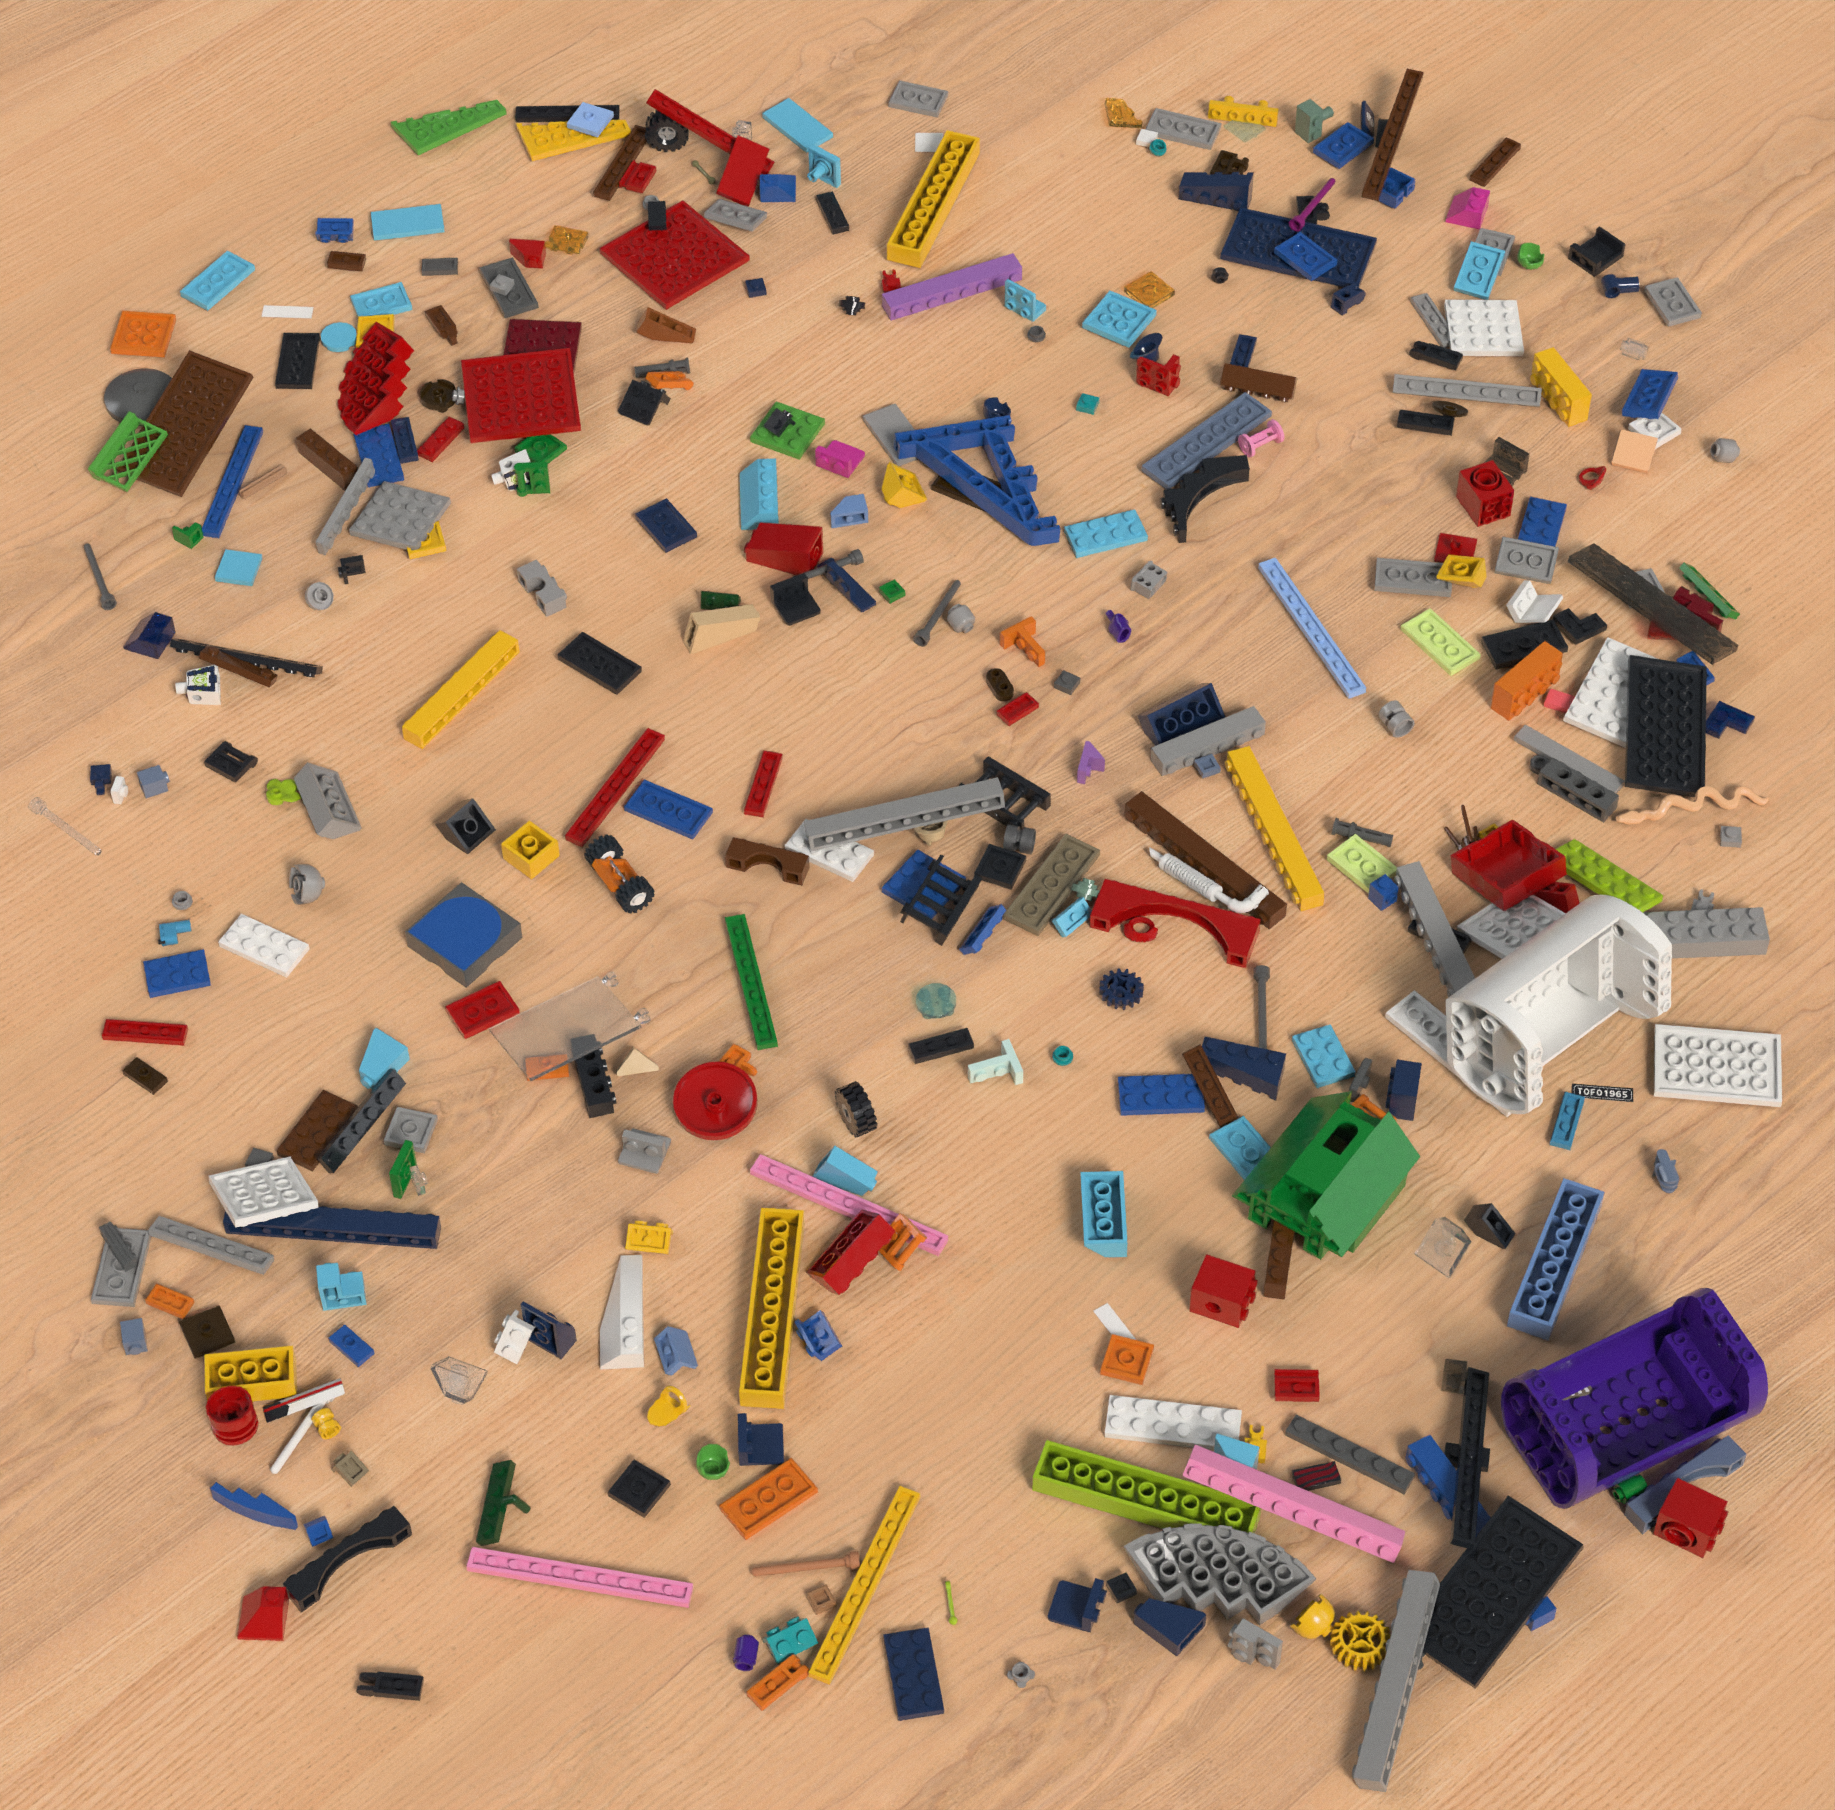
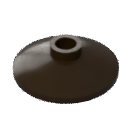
M1434 401L1432 403L1433 409L1443 414V416L1464 417L1468 415V410L1456 403L1448 401Z

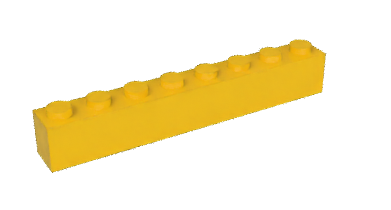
M501 630L491 636L489 641L483 647H480L477 653L471 659H468L459 671L453 674L452 678L444 683L421 708H418L409 720L404 722L402 726L404 740L423 749L519 653L518 639Z

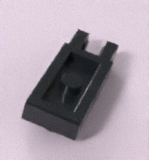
M1416 341L1413 345L1414 348L1409 352V355L1416 360L1422 359L1455 371L1463 359V353L1421 341Z
M361 1672L359 1676L360 1681L375 1683V1686L360 1685L357 1686L356 1692L359 1695L369 1697L374 1695V1697L420 1701L424 1677L389 1672Z

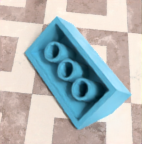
M776 458L757 459L740 472L741 530L757 529L760 522L779 524Z
M1123 1171L1080 1172L1084 1246L1103 1257H1127Z

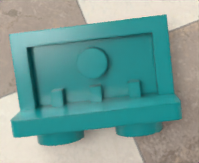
M799 1616L788 1620L786 1622L787 1626L779 1629L777 1626L766 1632L767 1636L762 1638L764 1643H767L776 1664L785 1661L793 1654L796 1655L818 1644L807 1618L800 1619Z

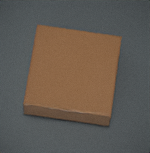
M827 1584L806 1593V1598L816 1615L837 1606Z

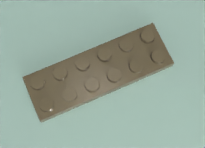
M1065 834L1004 913L1003 919L1039 936L1072 893V884H1078V880L1081 881L1100 856V850Z

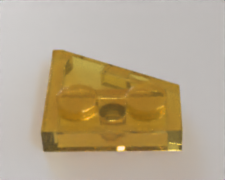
M1106 98L1105 108L1109 126L1142 128V120H1137L1134 117L1135 112L1127 106L1123 99Z

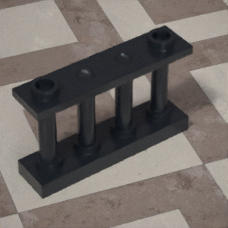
M989 756L983 760V775L976 782L998 777L1002 790L1008 788L1015 792L1005 802V808L984 812L985 814L1005 826L1008 824L1015 825L1023 830L1024 819L1036 807L1046 811L1051 806V793ZM1020 798L1030 801L1017 816L1008 811Z
M940 854L937 861L933 859L927 869L930 872L910 904L906 902L900 912L903 914L900 922L904 924L907 917L911 916L935 930L936 934H938L935 942L942 946L976 892L982 878L975 874L972 881L969 879L966 881L940 866L944 857ZM935 872L961 886L962 890L965 891L964 894L957 895L931 880ZM929 887L953 901V904L956 905L954 910L951 908L947 909L923 895L922 893L925 888ZM917 901L945 916L946 923L939 924L913 909Z

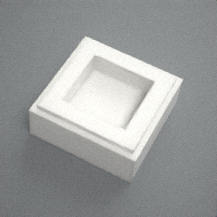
M1141 129L1136 145L1149 147L1151 142L1158 138V132Z

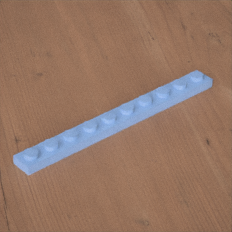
M1276 557L1259 563L1258 569L1348 699L1366 693V686Z

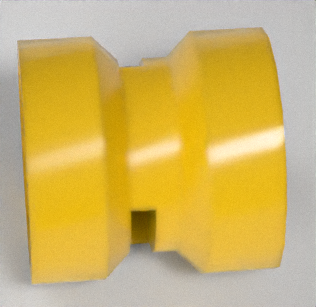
M321 1409L312 1416V1423L318 1428V1433L322 1439H331L340 1432L341 1426L337 1420H334V1414L331 1409Z

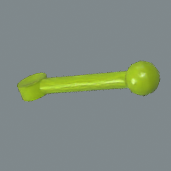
M945 1581L950 1611L949 1623L955 1625L958 1620L954 1614L950 1581Z

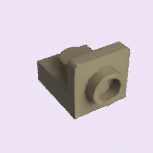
M352 1451L347 1455L344 1453L339 1455L333 1461L336 1465L331 1469L333 1472L337 1470L351 1487L369 1472Z

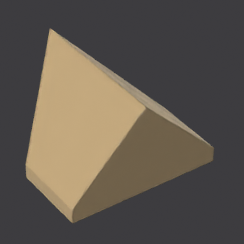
M633 1046L616 1073L617 1076L658 1071L659 1068L656 1063Z

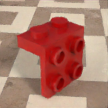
M1173 354L1168 362L1162 365L1140 356L1137 359V384L1169 397L1172 391L1178 388L1181 381L1179 378L1181 370L1180 357Z

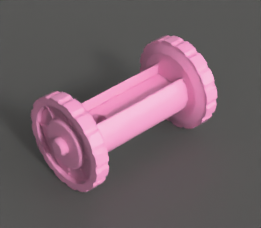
M1272 419L1268 421L1266 429L1250 437L1247 434L1239 435V447L1243 454L1250 458L1255 455L1256 448L1272 440L1276 443L1283 442V429L1276 420Z

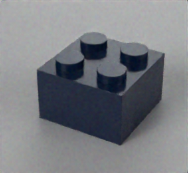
M1397 1059L1396 1067H1391L1385 1108L1389 1109V1112L1397 1119L1409 1121L1414 1119L1422 1063Z

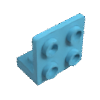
M1009 279L1005 281L1006 308L1032 322L1046 311V304L1036 300L1035 293Z

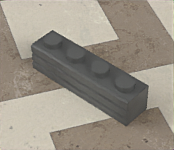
M112 1222L100 1226L101 1236L124 1271L127 1272L136 1267V1260L138 1259L135 1253L130 1252L131 1248L128 1243L125 1244L123 1235H119L118 1227L113 1225Z

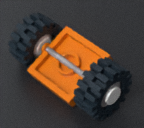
M606 834L604 838L599 836L598 840L594 839V843L588 845L590 848L585 850V859L597 872L598 876L601 877L607 888L611 892L617 893L615 895L616 900L626 913L631 914L632 911L637 913L638 909L640 911L643 910L642 907H647L648 902H652V897L655 895L652 886L646 878L637 875L626 859L620 857L623 856L622 851L624 850L615 837Z

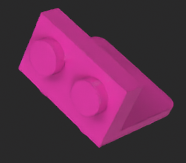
M837 440L832 441L827 448L818 446L815 450L816 466L846 478L850 477L865 457L863 450Z

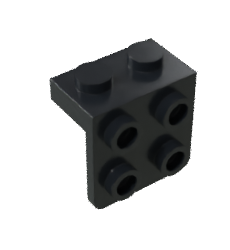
M632 380L618 412L625 417L648 426L651 424L660 402L668 405L671 398L666 395V391L663 389H654L649 383L642 380L641 382Z
M805 573L770 586L771 602L786 625L796 624L821 613L820 607L808 591V577Z

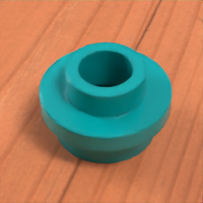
M1161 139L1152 141L1149 146L1151 153L1156 156H1163L1167 150L1166 143Z
M1059 1046L1053 1052V1061L1060 1066L1069 1065L1073 1061V1052L1067 1046Z

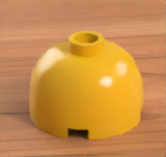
M1322 1593L1317 1596L1320 1599L1318 1602L1312 1600L1295 1618L1299 1622L1296 1625L1293 1623L1290 1625L1303 1638L1315 1639L1320 1635L1326 1637L1334 1628L1331 1625L1335 1618L1334 1608Z

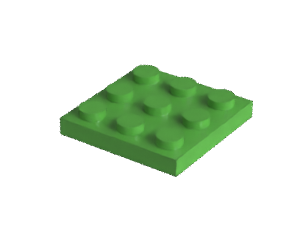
M776 401L751 435L750 442L800 460L825 425V419ZM776 408L781 412L785 409L793 415L791 419L796 422L794 426L789 424L780 437L764 427V424Z

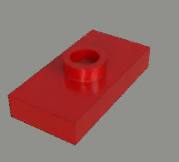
M1025 692L998 709L996 715L1008 726H1011L1038 709L1039 703L1030 694Z

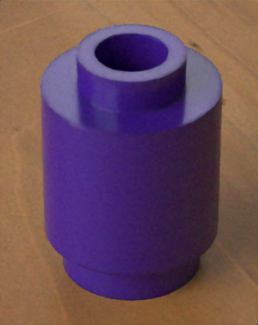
M742 1635L736 1639L733 1662L738 1670L750 1671L756 1664L759 1642L752 1635Z

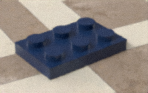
M667 498L635 514L639 524L665 553L697 538V531Z

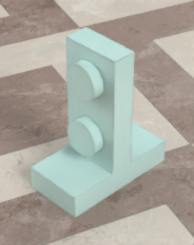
M1009 1039L1001 1041V1056L968 1065L970 1084L982 1082L995 1076H1003L1009 1072L1015 1085L1023 1083V1069Z

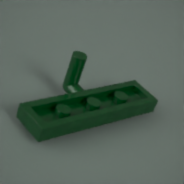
M512 1460L493 1463L476 1539L480 1546L499 1542L507 1505L513 1504L525 1514L531 1509L517 1495H509L516 1466Z

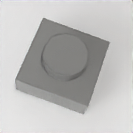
M498 274L490 284V290L506 296L515 285L514 279Z
M1721 826L1720 846L1741 848V827Z

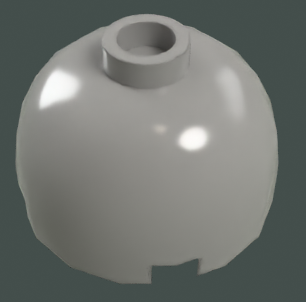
M295 864V867L291 868L289 875V887L294 888L295 895L291 894L292 900L297 905L308 904L317 900L322 889L325 887L324 878L321 877V874L315 867L309 864Z

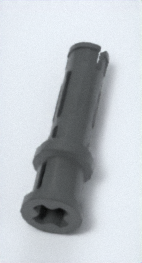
M688 357L685 360L678 361L672 359L669 363L634 367L636 378L646 377L648 372L681 371L682 373L687 372L690 374Z
M1335 818L1331 835L1346 836L1348 839L1356 834L1365 841L1391 847L1394 836L1357 826L1355 822H1343L1339 818Z

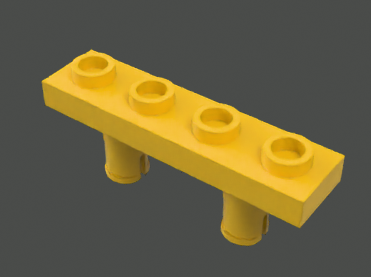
M1226 96L1224 101L1210 100L1208 118L1277 127L1279 108L1268 107V102L1265 100L1259 101L1258 106L1234 103L1232 96Z

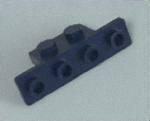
M829 558L817 565L818 568L827 564V573L823 575L860 612H864L876 605V600L842 567H839L833 558Z

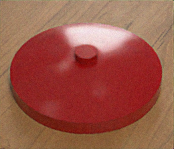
M708 1062L692 1068L680 1079L673 1096L675 1115L681 1126L690 1134L705 1140H723L743 1131L752 1121L758 1103L756 1088L750 1076L741 1068L726 1062Z

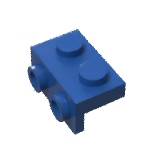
M318 218L317 231H315L317 240L323 243H329L330 241L347 243L348 241H353L354 220L353 218Z
M821 1310L804 1322H801L799 1319L794 1321L798 1328L796 1333L802 1340H805L807 1344L805 1349L811 1357L815 1356L822 1361L842 1347L831 1324Z

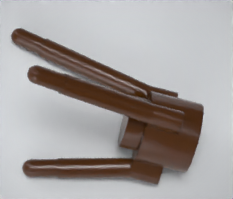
M1461 805L1467 836L1462 838L1461 844L1447 826L1444 827L1458 851L1472 842L1478 841L1477 826L1473 827V838L1464 805Z

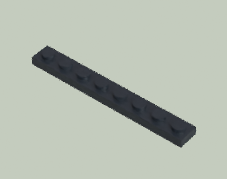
M171 639L170 647L176 648V652L188 653V651H193L196 656H199L205 647L214 646L183 639ZM214 646L221 652L260 667V664L267 665V669L270 670L282 668L285 669L286 673L297 674L298 671L303 672V676L315 677V675L322 674L323 666Z

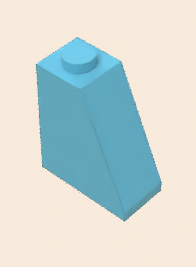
M375 1028L359 1068L362 1085L367 1089L371 1088L373 1090L389 1069H395L398 1072L410 1060L408 1047Z
M834 1146L819 1162L812 1177L842 1190L863 1196L868 1190L871 1192L877 1183L875 1177L878 1171Z

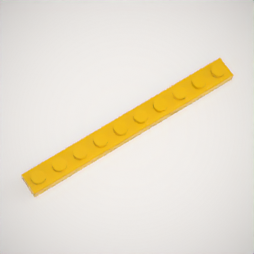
M899 1486L808 1672L809 1677L829 1685L831 1684L920 1500V1493Z

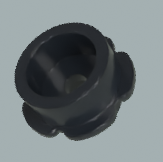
M1218 267L1213 270L1211 279L1218 284H1222L1228 280L1229 274L1225 268Z

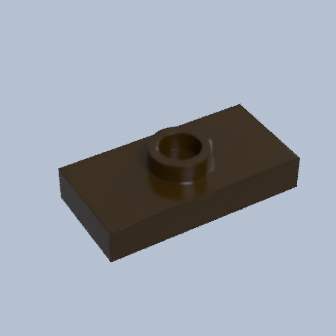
M138 1057L122 1070L123 1075L153 1095L168 1082L166 1076Z

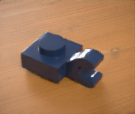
M111 764L91 766L90 782L91 785H95V788H97V795H105V784H111Z

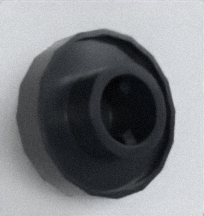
M846 296L845 300H839V306L843 307L842 310L846 311L848 315H856L861 309H865L866 303L860 302V297Z

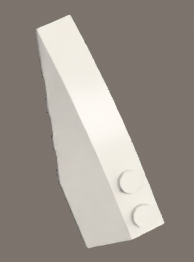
M623 1255L620 1257L600 1328V1370L644 1367L642 1255Z

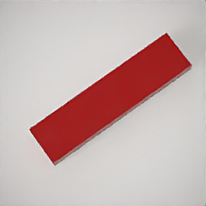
M763 750L744 808L745 815L764 818L783 759L782 753Z
M106 1019L102 1038L103 1040L184 1046L188 1026L183 1024Z

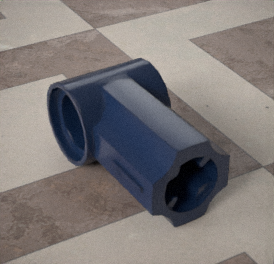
M1609 274L1601 280L1607 298H1616L1620 293L1639 292L1638 276L1617 278L1615 275Z

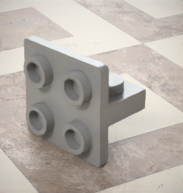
M631 1129V1131L624 1130L622 1135L623 1150L618 1163L657 1174L671 1144V1138L637 1129Z

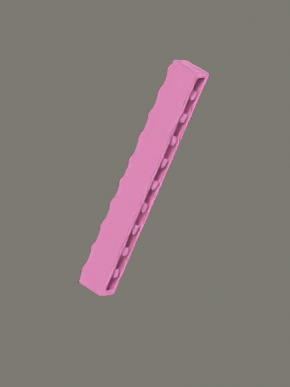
M1198 1445L1193 1447L1183 1473L1184 1477L1392 1563L1395 1562L1402 1547L1406 1531Z

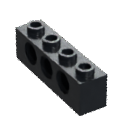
M595 1035L571 1040L572 1054L589 1118L614 1113L613 1105L617 1104L615 1093L610 1092L609 1089L612 1088L610 1075L606 1076L605 1071H608L606 1060L601 1059L600 1056L603 1055L601 1042L597 1043Z

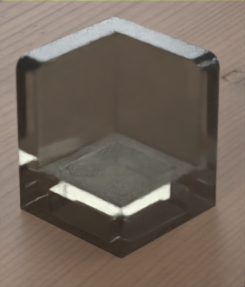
M1445 1359L1441 1391L1463 1394L1467 1361Z

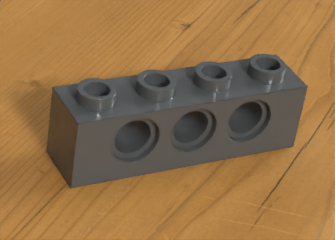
M1552 758L1539 771L1538 785L1603 823L1617 809L1619 795L1555 758Z

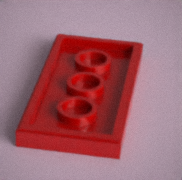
M737 135L716 194L749 207L770 149Z

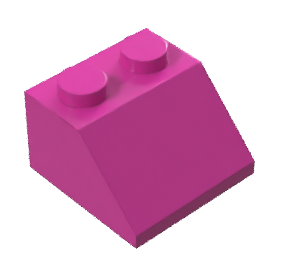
M1472 187L1454 196L1445 222L1480 230L1489 205L1490 190Z

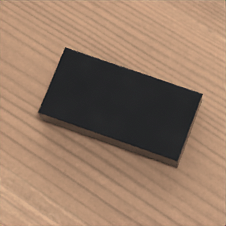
M665 201L648 202L649 231L667 230Z

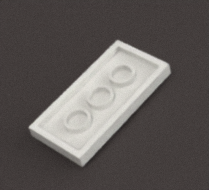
M804 822L785 844V850L809 855V862L851 882L855 881L874 856V850L857 842L811 851L806 838Z
M243 914L237 918L218 942L219 947L286 978L310 949L309 944Z

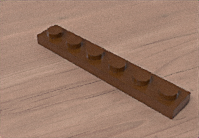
M634 126L593 191L594 197L608 201L612 199L619 187L621 178L631 162L636 160L647 142L645 138L646 127Z

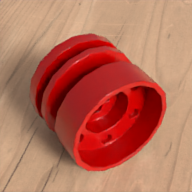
M226 1386L218 1389L208 1398L206 1412L213 1434L219 1442L225 1445H239L247 1442L256 1434L259 1426L258 1417L254 1409L252 1397L247 1390L240 1386Z

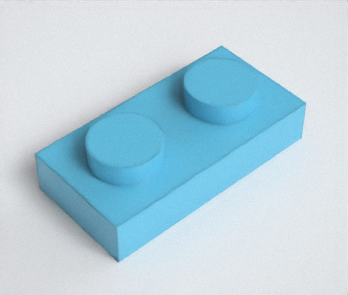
M1081 897L1054 918L1052 922L1061 937H1067L1090 918L1092 910L1084 897Z

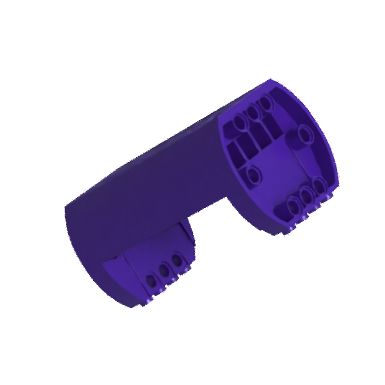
M1699 1288L1678 1298L1673 1306L1538 1371L1537 1369H1530L1509 1379L1502 1391L1501 1411L1507 1435L1553 1505L1558 1508L1567 1509L1761 1413L1767 1401L1768 1380L1764 1361L1713 1289ZM1588 1386H1591L1593 1389L1592 1394L1562 1400ZM1656 1400H1664L1667 1403V1406H1658L1656 1404ZM1644 1408L1648 1411L1649 1415L1641 1416L1637 1409ZM1625 1417L1630 1421V1424L1623 1425L1618 1419ZM1606 1426L1610 1428L1611 1433H1602L1600 1427ZM1587 1436L1592 1438V1443L1587 1442Z

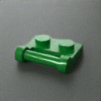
M548 462L517 463L514 465V472L517 474L518 496L525 497L527 494L551 492ZM525 472L530 474L531 485H525Z

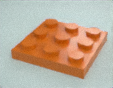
M122 311L110 348L111 354L165 358L176 323V315Z

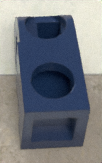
M1356 284L1346 286L1333 293L1331 308L1343 316L1350 307L1355 304L1358 305L1364 300L1366 292Z

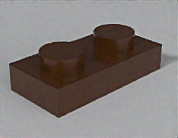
M331 251L327 267L330 269L362 272L366 262V254Z

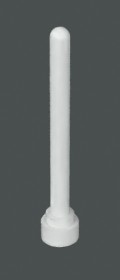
M335 1398L312 1407L270 1469L272 1474H277L311 1426L312 1416Z

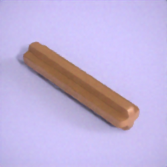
M281 464L239 489L240 497L246 499L287 474L286 467Z

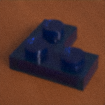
M1719 701L1706 720V733L1720 739L1726 728L1730 727L1746 734L1753 724L1755 716Z

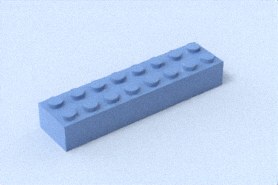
M1563 1178L1510 1310L1508 1327L1549 1341L1602 1207L1604 1191Z

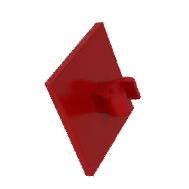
M1440 533L1434 562L1444 563L1448 555L1474 557L1477 539Z

